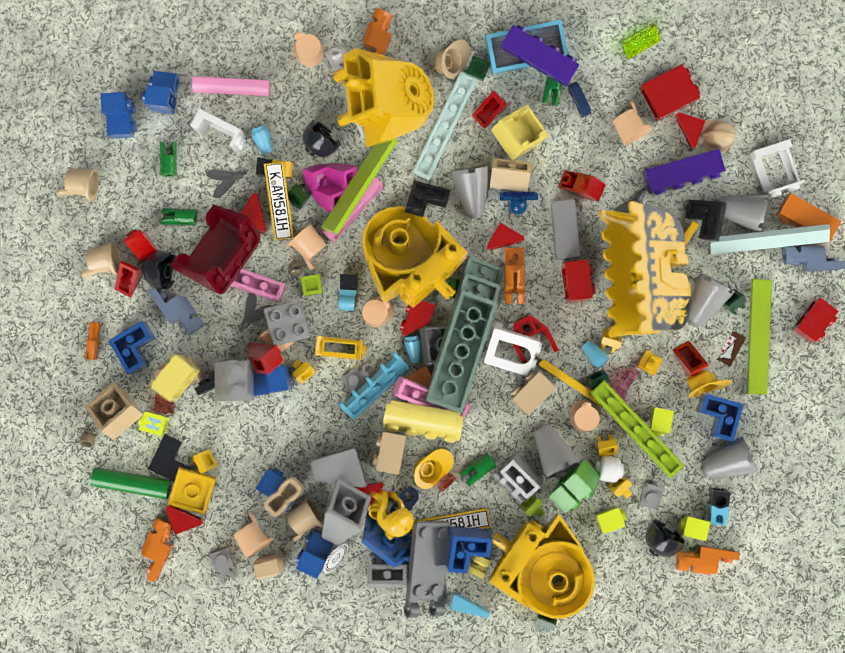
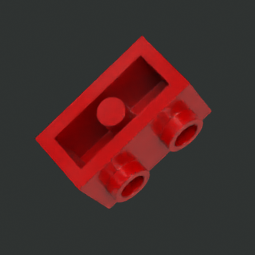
M821 297L815 298L792 330L810 343L820 342L826 335V332H824L826 328L832 326L837 320L836 315L839 311Z

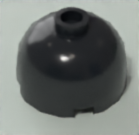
M312 120L303 131L302 138L306 146L305 150L311 156L328 157L339 148L341 143L339 139L337 141L332 139L330 135L332 132L320 122L314 124L315 120Z
M156 251L150 254L142 264L145 281L155 288L164 290L171 288L175 280H171L174 269L171 262L176 256L167 251Z
M653 520L648 526L645 540L650 548L649 551L654 556L671 557L683 548L685 540L676 530L673 533L664 527L666 524L660 520Z

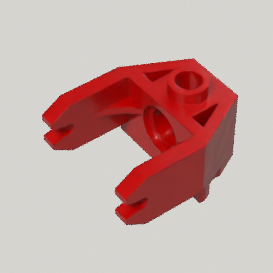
M529 314L513 322V332L529 337L542 333L549 340L553 351H559L548 327L533 315ZM528 324L530 327L528 330H524L522 326ZM513 344L522 364L527 363L521 346Z

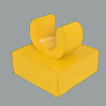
M604 328L601 336V349L604 350L605 346L608 345L612 347L611 353H614L616 348L620 349L622 336L609 337V330Z
M646 350L637 367L654 376L663 359Z
M297 359L292 363L296 368L292 374L301 384L317 372L307 361L302 364Z
M608 434V440L602 441L601 437L598 436L597 452L599 458L618 454L616 438L612 439V435Z
M210 449L193 456L191 461L192 464L196 463L198 467L196 472L201 474L218 466Z
M624 476L622 479H618L617 482H611L607 485V488L617 497L623 495L627 499L632 495L628 489L632 484Z

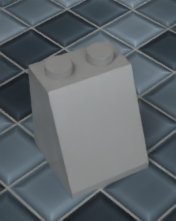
M222 361L214 363L215 401H254V368L251 361Z
M357 447L310 461L311 465L308 466L309 474L315 478V481L335 483L337 479H340L350 486L365 487L368 484Z
M337 479L325 513L322 538L339 546L362 529L371 497Z

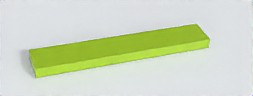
M397 139L373 146L321 226L325 231L338 235L398 142Z
M751 279L746 394L767 395L772 280Z
M605 380L601 381L590 392L591 396L669 479L685 466Z

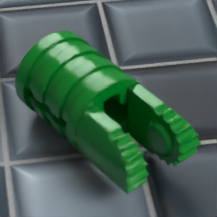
M546 76L542 103L547 104L549 102L551 91H553L552 105L558 106L562 85Z
M159 141L160 176L176 177L177 143L172 142L170 146L171 155H165V142Z
M162 208L163 215L174 217H163L160 221L161 225L196 226L197 224L196 209Z
M485 453L476 462L463 469L460 475L465 477L476 470L477 473L466 482L468 486H471L489 471L493 470V468H496L497 465L489 454Z

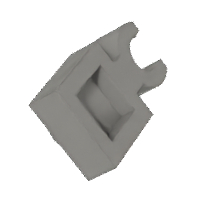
M369 362L362 366L361 371L355 367L340 378L349 391L353 389L357 391L366 383L365 377L375 375V370L372 373L366 372V367L370 365Z
M229 547L211 553L210 557L215 572H222L221 582L226 584V575H230L233 581L236 580L235 573L230 570V567L235 566Z

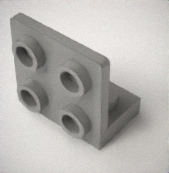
M300 300L263 310L272 344L279 346L310 338Z

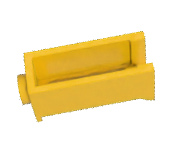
M317 336L315 355L362 360V356H366L367 345H363L364 341ZM325 342L355 345V354L324 351Z

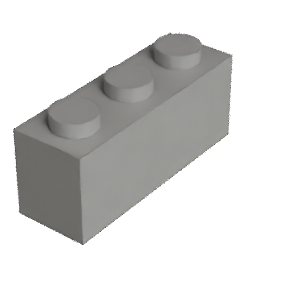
M575 200L552 201L550 206L555 261L578 259L580 254H583L582 242H579L578 235H581V225L577 223L576 217L579 216V205H575Z

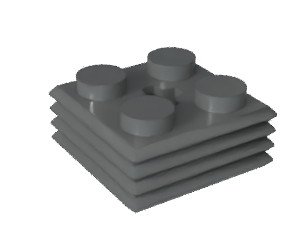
M447 324L427 326L419 329L425 366L435 365L440 349L438 343L440 340L442 342Z

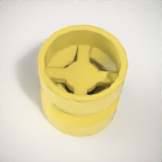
M473 556V562L469 565L468 572L484 579L486 569L490 567L492 560L487 557Z

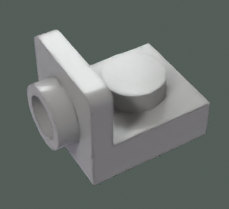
M650 480V483L644 482L638 505L658 510L662 493L665 492L666 488L661 487L662 483L652 480Z

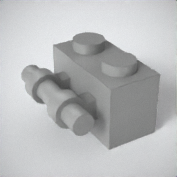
M518 452L503 463L500 472L497 470L492 475L497 480L496 483L500 487L503 486L509 492V496L512 499L515 498L519 503L524 498L528 499L541 488L544 480Z
M369 553V561H377L376 565H368L367 585L370 588H407L409 571L407 565L395 567L383 565L384 560L375 553Z

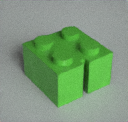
M584 458L558 481L549 497L564 513L570 509L574 511L581 504L580 501L584 497L588 499L595 492L594 489L599 484L597 481L600 478V474Z

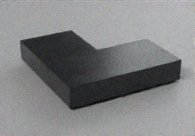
M413 181L405 213L423 217L427 203L446 208L450 189Z
M689 199L685 218L702 221L699 239L719 241L726 203Z
M164 434L148 469L172 481H175L179 467L191 470L192 467L175 460L183 442Z

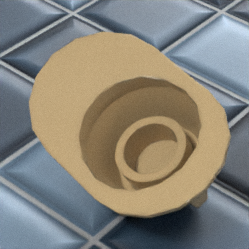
M458 39L447 48L440 50L436 54L433 69L438 70L447 78L453 79L467 66L471 55L469 44L463 39Z
M705 120L702 133L703 149H720V152H727L736 138L734 127L723 121Z

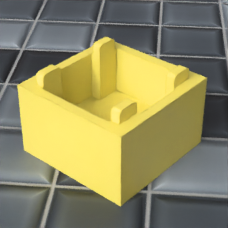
M528 105L504 117L491 129L512 161L539 146L549 136Z
M175 354L174 356H169L171 360L158 377L151 379L153 383L150 387L168 401H177L201 371L184 356Z

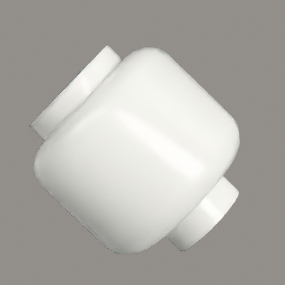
M603 456L599 462L596 461L594 469L600 474L599 480L615 483L623 477L624 464L621 463L619 458Z

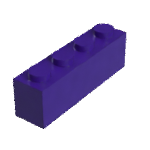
M512 25L500 48L566 87L580 65L576 63L577 59L567 54V56L559 53L560 49L554 45L548 46L544 44V40L539 36L533 35L532 37L527 34V30L524 27Z
M720 149L646 169L643 175L649 194L655 193V196L666 193V189L673 188L675 191L684 188V184L687 183L697 185L703 182L702 179L708 177L710 180L720 178L726 169Z

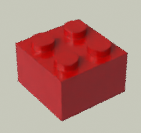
M588 259L564 262L561 265L566 304L591 300L593 295L596 294L595 284L591 283L590 276L593 275L592 264H588Z

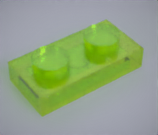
M652 23L620 41L625 57L629 60L657 44L661 39L657 26Z

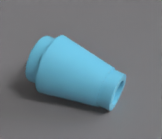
M264 125L251 130V137L262 152V155L272 152L269 129H266Z
M420 334L405 336L403 343L410 363L422 362Z
M590 340L581 347L593 367L596 366L599 369L609 360L607 353Z

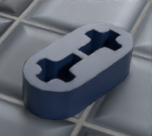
M575 81L567 85V89L580 116L583 118L591 114V108L578 82Z
M413 487L406 488L399 496L405 505V509L410 511L419 499V493ZM413 491L415 493V500L410 499L406 504L404 502L407 498L405 493ZM396 501L390 508V514L395 511V507L398 508Z

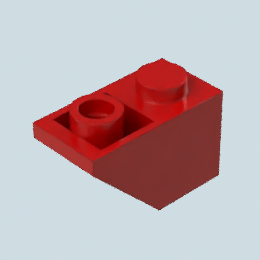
M565 170L558 188L584 199L599 202L606 184L592 175Z
M140 229L130 231L126 235L127 238L123 240L143 263L150 254L158 251L148 234Z
M421 301L414 308L407 305L405 312L408 313L406 320H402L399 329L403 331L402 335L407 336L429 325L435 304Z
M248 344V357L256 373L270 374L284 361L277 344Z

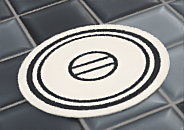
M347 544L338 546L330 554L324 565L325 573H330L339 566L347 554Z

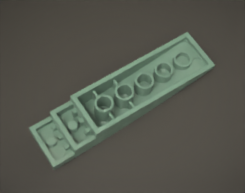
M468 256L445 328L425 401L463 413L498 304L496 301L501 288L500 282L505 270L504 268Z

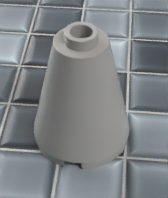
M487 165L451 170V177L465 215H470V219L480 218L481 214L485 213L489 172Z
M769 195L721 196L720 200L716 199V202L727 204L724 214L725 219L755 232H762V228H759V226L763 227L768 206V202L765 200L769 201Z
M701 272L692 295L688 323L696 328L699 325L704 326L733 295L734 290Z
M544 423L535 428L536 431L533 434L546 480L554 478L557 474L563 471L566 472L579 464L580 460L551 425Z
M743 436L736 438L734 442H730L703 460V465L700 466L704 477L708 476L709 479L758 472Z

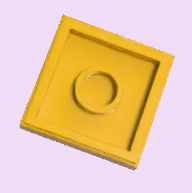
M179 467L168 505L205 515L216 477Z

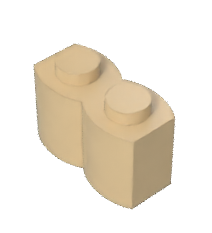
M295 477L288 479L280 486L278 492L266 500L264 508L273 517L278 516L287 509L291 501L300 496L304 486Z
M280 553L260 557L253 562L257 580L281 575L284 572V568L287 567L285 557L281 556Z

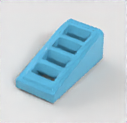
M453 592L450 605L451 610L485 618L489 617L490 613L486 608Z

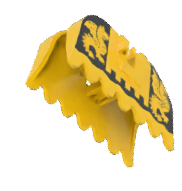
M632 201L628 204L631 213L600 210V219L608 225L607 229L601 232L602 239L609 243V247L603 251V257L611 264L604 271L606 279L612 282V286L606 289V296L612 299L614 303L613 306L607 309L609 318L615 320V325L609 328V337L648 335L661 331L682 329L687 323L691 311V285L688 283L685 274L671 273V268L688 264L687 255H685L684 232L679 220L668 210Z

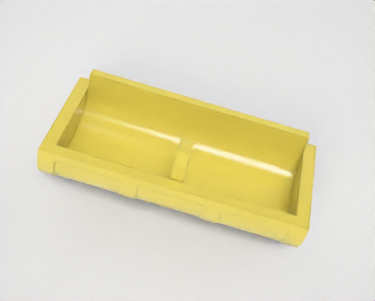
M391 400L390 404H386L383 429L391 433H397L398 431L406 432L409 436L424 435L428 439L442 438L446 442L453 443L460 440L464 417L460 416L461 413L452 410Z

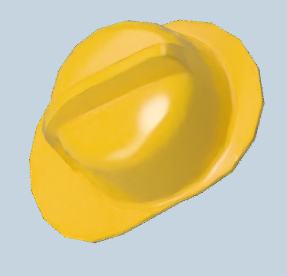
M701 370L687 377V383L691 391L687 397L694 398L703 393L723 389L729 386L732 381L718 380L712 372Z
M438 449L431 452L428 456L418 459L414 465L413 475L416 485L421 489H429L447 475L454 464V457L451 452L445 449Z

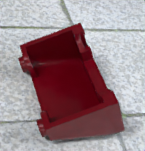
M213 204L206 214V224L209 227L206 234L190 256L186 253H179L171 262V265L176 271L210 291L222 295L228 290L258 247L261 237L247 215Z

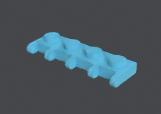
M395 351L391 353L393 358L385 365L379 364L381 369L373 377L369 378L367 376L364 378L367 382L358 391L354 389L350 391L353 395L345 403L341 401L338 403L353 420L410 368Z

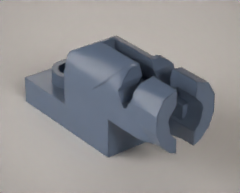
M804 244L799 245L797 249L795 245L782 247L783 263L802 265L803 272L845 269V260L839 261L838 257L827 258L826 261L825 246Z
M154 287L148 292L170 324L179 321L178 324L189 335L205 325L200 317L192 319L196 311L187 298L177 295L167 302L168 296L162 289L159 291Z

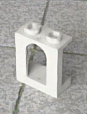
M201 109L198 110L191 124V127L197 134L204 137L208 127L211 126L233 137L229 146L235 153L243 150L247 140H245L246 136L241 129Z
M790 139L755 150L749 154L763 195H770L771 198L782 195L781 191L788 189L789 192L800 189L799 185L805 183V180L800 181L789 148L792 147ZM779 152L788 181L785 186L774 188L769 182L761 158Z
M496 322L484 363L528 376L530 370L534 371L537 360L534 357L536 353H540L542 342H539L540 335H537V338L529 337L503 329V324ZM499 339L527 348L531 353L530 360L522 364L494 356Z

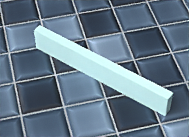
M463 71L460 72L412 171L413 174L430 181L478 81L477 79L467 76Z
M829 224L720 236L719 241H710L711 255L829 242L830 227Z

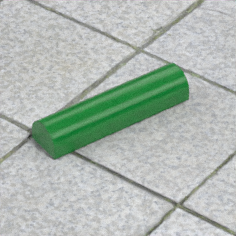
M95 467L91 474L90 485L92 487L167 500L171 480Z

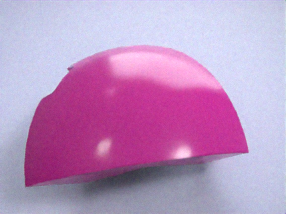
M342 163L319 164L303 169L304 178L311 195L329 213L357 172V166Z

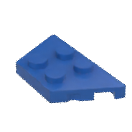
M367 509L362 543L392 567L409 562L412 536L407 533L404 536L394 537L389 540L385 536V531L378 525L377 520L370 517L369 510Z

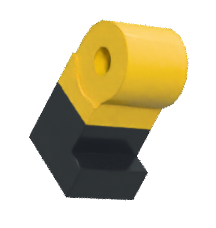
M257 157V177L266 178L264 164L282 161ZM283 161L285 178L292 179L293 162Z

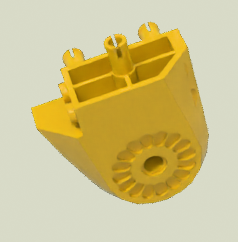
M358 48L343 54L344 67L333 72V75H335L333 79L337 83L345 81L342 82V85L346 86L348 111L339 114L337 119L340 120L337 121L342 127L352 122L357 123L359 126H364L366 148L396 139L421 128L426 123L433 110L434 92L429 78L420 67L412 62Z
M389 207L377 212L368 221L363 230L362 247L382 302L385 303L401 295V300L406 305L414 308L435 289L446 300H449L450 296L452 297L456 291L448 285L446 280L466 259L467 251L438 221L433 225L425 216L421 217L405 213L406 207Z
M558 513L552 517L545 527H542L541 524L533 519L531 521L526 519L511 542L498 532L494 534L495 538L492 537V543L503 550L504 553L488 578L491 584L523 606H528L538 614L549 618L565 619L577 614L587 606L595 586L593 568L579 541ZM559 575L562 577V581L557 585L553 584L552 578Z

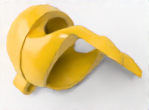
M389 491V496L398 503V509L387 515L385 501L378 493L371 492V496L380 503L377 510V522L385 531V536L391 540L394 537L406 535L413 527L414 517L408 509H405L403 501L396 493Z

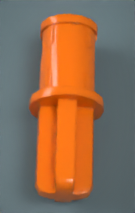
M99 322L89 323L88 340L85 339L87 343L84 359L97 360L98 346L101 343L99 341L101 325Z

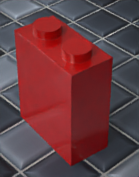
M683 64L642 84L639 88L657 122L700 99V89L696 84H693L691 73Z

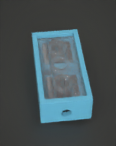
M562 20L524 27L527 30V34L532 37L533 35L539 36L544 40V44L556 46L560 49L559 53L567 56L568 52ZM509 30L485 36L492 75L531 67L500 48Z

